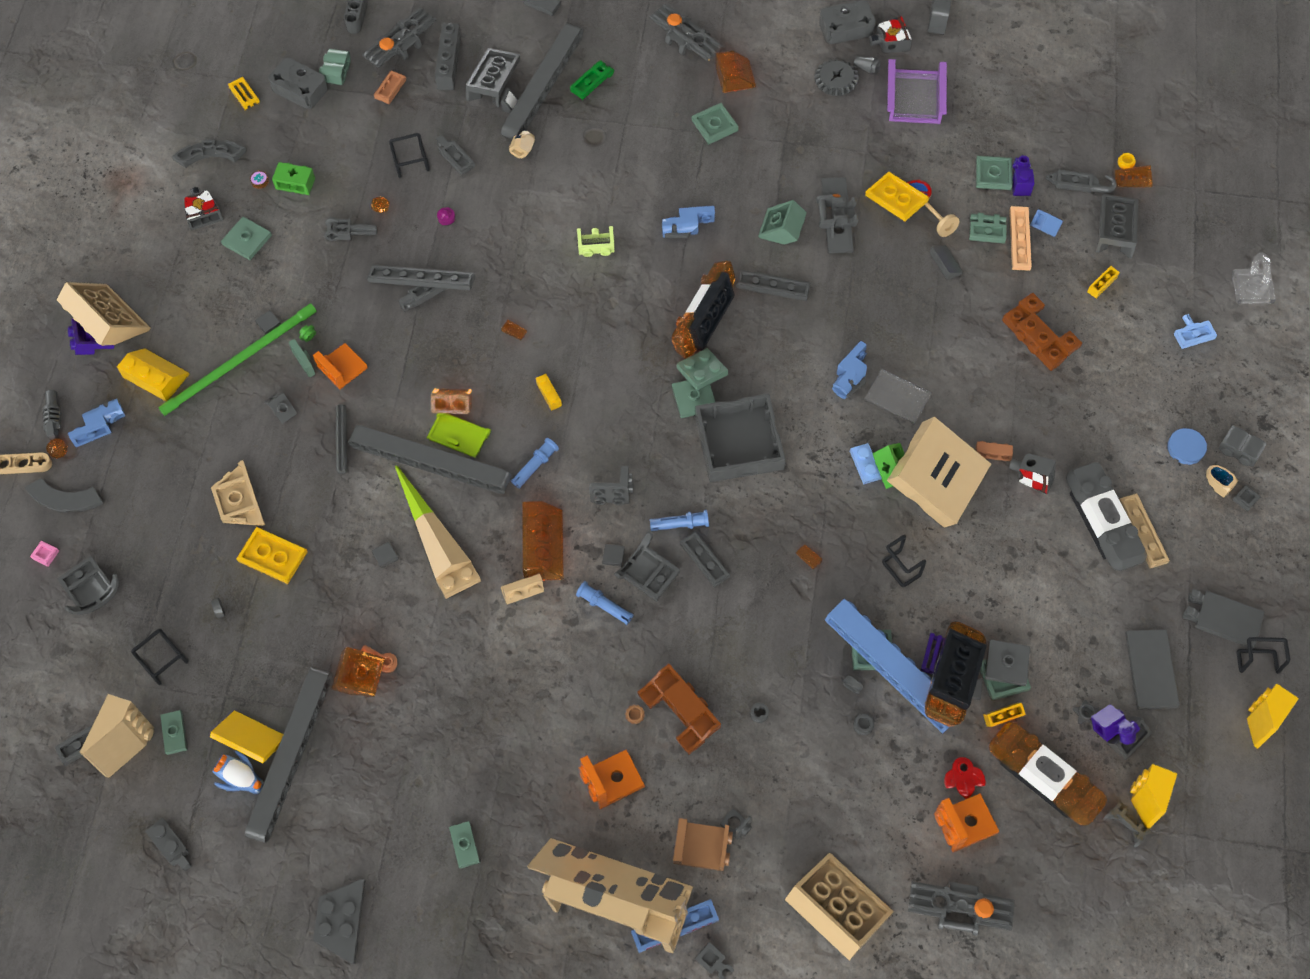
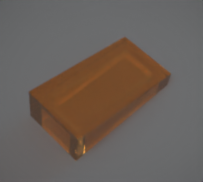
M507 320L501 329L502 332L520 341L527 333V330L510 320Z
M803 545L796 552L812 569L822 562V558L806 545Z

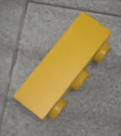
M1110 266L1090 285L1087 292L1097 299L1118 278L1120 272Z
M547 374L537 377L536 384L551 411L561 407V399Z
M1014 703L983 714L986 726L993 727L1026 714L1022 703Z

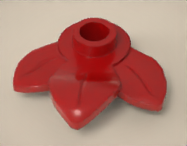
M959 757L953 762L952 769L945 774L944 784L945 788L956 787L959 794L963 798L968 799L973 794L975 786L984 787L986 780L981 769L974 767L968 758ZM962 763L966 765L964 772L960 769Z

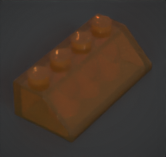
M543 501L522 502L524 579L540 574L542 580H564L562 510Z

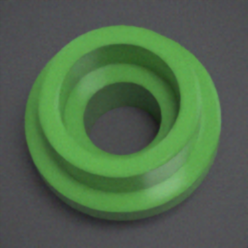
M304 326L299 332V338L305 342L310 341L316 334L314 326Z

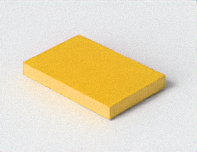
M887 172L865 191V196L903 221L908 220L929 201L927 195L891 172Z
M256 527L236 559L244 565L289 584L308 551L301 546Z
M234 710L211 731L210 737L264 763L278 749L283 734Z

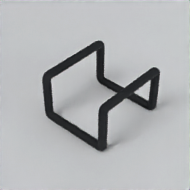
M420 133L389 140L399 178L402 177L401 166L424 161L426 171L430 170ZM418 137L423 158L398 163L393 142Z
M906 535L900 536L886 546L890 555L882 560L883 565L901 587H906L920 578L927 562L924 559L910 569H907L896 556L903 550ZM901 541L899 549L893 552L891 547ZM894 558L907 574L920 566L921 568L916 576L903 583L887 564V561Z
M157 629L131 650L132 655L158 685H161L162 682L157 676L181 658L185 664L189 662L162 629ZM160 633L176 652L177 656L156 673H153L136 651Z
M1249 637L1247 638L1248 649L1237 650L1240 673H1243L1253 662V653H1273L1275 672L1277 674L1290 663L1289 646L1286 638ZM1251 641L1284 642L1286 661L1279 667L1278 656L1275 650L1252 649ZM1241 653H1248L1249 660L1243 666Z

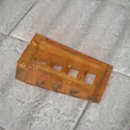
M1151 166L1115 170L1116 187H1152ZM1120 175L1124 176V181H1121Z

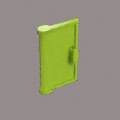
M440 409L427 439L476 458L483 443L488 439L491 429L478 426L445 413Z

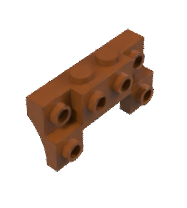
M1031 293L1019 301L1018 306L1004 314L1002 321L1016 334L1017 339L1022 341L1029 351L1035 354L1052 371L1080 348L1082 342L1071 331L1058 337L1036 315L1044 309L1045 304L1034 293Z
M667 664L649 683L638 691V695L650 709L660 701H665L687 727L676 737V740L690 755L704 744L708 737L721 728V723L707 708V702L702 697L698 698L694 693V687L689 682L686 683L673 667Z

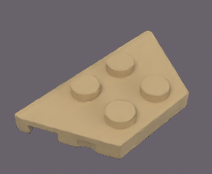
M242 460L238 463V467L231 473H226L222 480L211 487L223 523L263 526L265 523L245 463Z

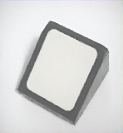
M506 88L501 99L503 112L511 113L518 102V98L509 88Z

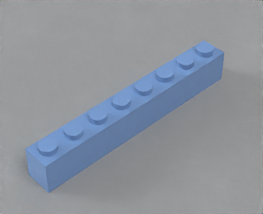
M843 599L827 615L825 621L942 734L961 716L963 711L960 708L950 704L945 705L942 703V700L929 696L932 684L931 678L925 672H921L912 659L906 658L896 644H891L886 639V635L881 630L876 629L868 617L862 616L852 602H847Z

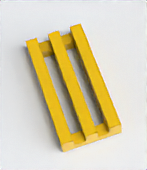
M243 77L228 84L244 110H247L249 105L250 107L254 106L253 103L255 102L256 104L260 103L258 97ZM242 82V84L244 85V87L247 89V91L249 92V94L252 96V99H250V98L248 97V95L245 93V91L243 90V88L240 86L239 83ZM235 85H236V87L238 88V90L241 92V94L243 95V97L245 98L246 102H244V100L242 99V97L239 95V93L237 92V90L234 88Z

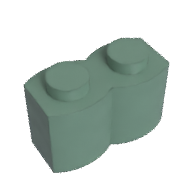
M329 49L327 54H324V64L320 67L319 73L324 75L326 83L343 85L351 62L349 51Z

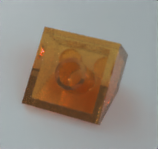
M734 51L716 53V70L723 93L756 87L749 59Z
M345 647L341 652L331 689L349 695L375 697L385 657Z

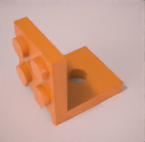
M627 750L595 765H592L588 755L580 759L579 774L583 783H588L589 795L594 803H598L600 809L645 787ZM618 772L623 775V779L620 782H614L611 776Z
M981 794L952 805L950 798L942 800L934 814L938 825L942 826L947 844L952 846V852L999 833V829ZM965 817H973L976 820V825L968 826L965 823Z

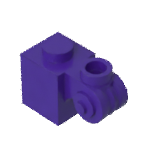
M1022 155L1019 158H1015L1012 165L1015 171L1012 178L1013 196H1031L1035 184L1029 158Z
M1111 704L1091 716L1093 730L1105 741H1109L1119 734L1121 743L1129 745L1135 742L1136 733L1140 731L1135 721L1129 722L1124 713Z

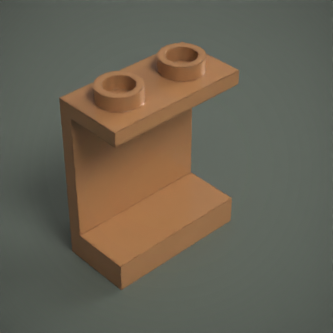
M679 818L673 864L724 871V865L729 866L730 853H726L727 844L731 845L733 832H729V825H725V828L688 823V819Z

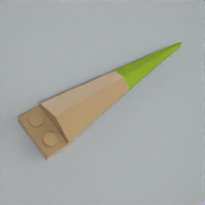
M395 466L434 576L444 597L447 599L481 582L471 560L400 468Z

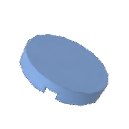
M1183 428L1171 435L1168 441V451L1173 459L1176 458L1182 464L1191 465L1198 463L1204 457L1207 451V443L1199 432Z

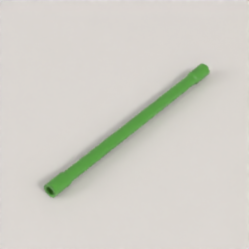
M311 303L290 319L186 390L160 405L158 409L166 416L178 408L180 404L266 345L317 312L315 307Z

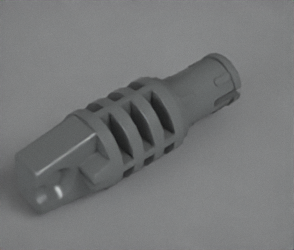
M56 390L45 391L46 405L43 407V428L51 441L58 439L59 429H61V409L57 404L58 392Z

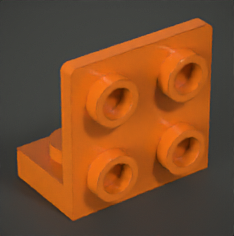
M346 343L328 356H323L319 351L313 355L316 366L339 390L368 368L367 364Z

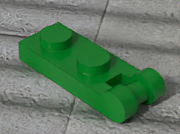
M599 60L570 86V91L583 100L605 79L610 78L614 74V69L610 66L607 67L605 62Z

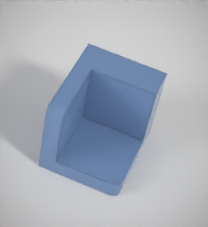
M1038 209L1030 226L1055 237L1063 221Z

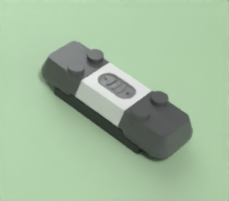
M1095 462L1069 471L1066 481L1071 489L1070 496L1103 559H1107L1110 566L1117 571L1126 570L1144 563L1147 553L1138 536V529L1132 525L1111 486V479L1106 476L1101 465Z

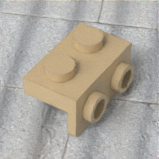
M533 575L501 586L506 604L544 592L541 575Z

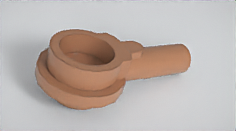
M364 645L361 649V652L378 661V667L382 672L390 673L396 669L398 660L394 654L385 653L382 655L367 645Z

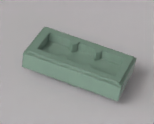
M295 339L289 341L292 353L308 377L314 376L315 372L309 361L311 358L306 350L302 351Z
M178 710L161 714L165 753L169 755L186 751L187 744L182 711Z
M470 822L450 826L449 830L459 869L480 863Z

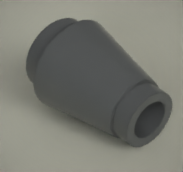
M857 56L854 61V66L870 74H877L881 65V61L875 57Z

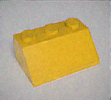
M145 348L129 352L117 366L123 378L164 401H168L189 376V372Z
M1278 684L1272 689L1268 687L1248 709L1251 713L1247 718L1254 747L1257 749L1278 730L1299 699Z
M1154 764L1148 769H1144L1142 775L1138 776L1137 781L1133 782L1130 793H1133L1131 802L1143 824L1148 829L1166 813L1177 773Z

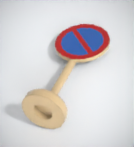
M920 180L906 182L927 195L930 199L932 190L929 184ZM928 202L925 204L940 220L936 230L941 237L949 236L957 229L960 222L957 216L949 214L943 218Z

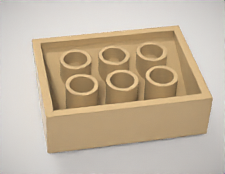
M66 282L57 298L62 308L68 311L73 316V319L79 322L84 327V330L102 346L116 345L150 330V327L107 284Z
M108 694L80 753L105 777L109 778L146 746L147 742L153 737L154 727L131 701Z
M831 853L804 876L785 899L848 960L864 946L894 912Z

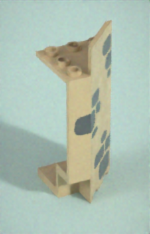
M552 838L549 839L527 866L529 869L551 876L549 881L546 880L542 893H544V898L554 912L558 913L561 903L632 927L637 934L660 941L665 951L674 953L688 914L686 906L693 886Z

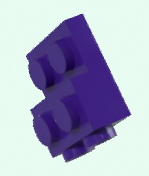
M72 318L71 326H68V337H72L70 339V349L75 350V355L95 354V349H114V345L102 346L98 344L84 330V327Z

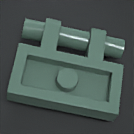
M979 212L978 214H971L969 240L1005 244L1007 225L1004 224H1006L1007 217H1001L999 214H994V216L984 215V213Z

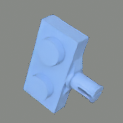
M1190 314L1182 317L1186 327L1174 332V336L1181 349L1213 340L1217 336L1209 320L1202 323H1194Z
M869 443L851 448L850 453L863 485L881 480L882 477L875 464Z

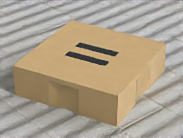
M936 417L922 422L912 438L907 452L898 461L887 481L907 498L915 501L924 512L945 528L957 524L991 463Z

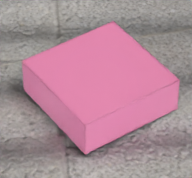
M41 541L30 557L49 567L59 550Z

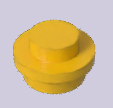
M1124 153L1118 158L1117 163L1120 168L1130 170L1135 166L1136 161L1131 153Z

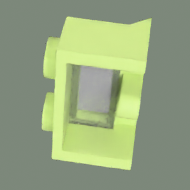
M609 226V233L599 234V229L593 228L591 230L592 234L581 235V228L577 229L579 255L591 257L593 254L600 253L603 256H608L614 252L613 226Z

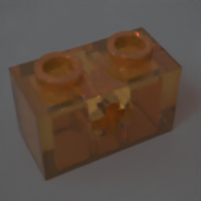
M433 390L431 394V413H470L472 408V390Z

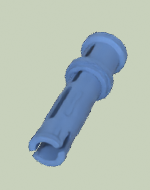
M546 438L544 440L545 443L534 451V456L511 480L514 486L517 485V488L520 489L540 465L549 461L548 458L554 451L557 452L559 450L554 441Z
M707 510L699 513L688 512L686 515L650 519L651 531L680 527L693 529V527L704 525L709 527Z
M584 581L577 590L576 596L589 601L591 606L597 605L625 623V625H628L631 621L632 613L603 596L601 590H595L588 585V582Z

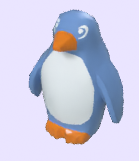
M236 750L234 752L240 760L223 754L212 772L225 784L216 782L214 784L226 791H249L253 794H259L264 781L254 772L249 759Z

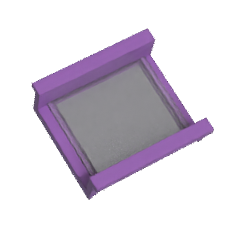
M895 59L888 60L887 112H889V121L941 123L942 115L947 113V62H940L938 71L895 69Z

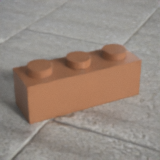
M980 441L977 442L975 451L985 459L1011 461L1013 445Z

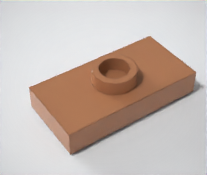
M390 71L375 92V99L390 104L405 83L406 76Z

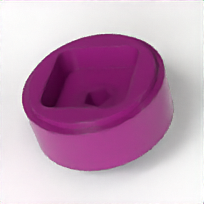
M448 207L441 208L437 212L438 222L442 225L452 224L455 221L454 211Z

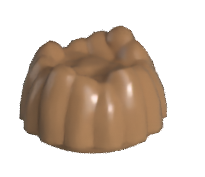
M639 705L629 706L625 713L626 719L631 724L641 723L644 720L645 711Z

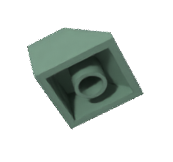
M794 200L768 208L758 237L784 245L797 241L807 212Z

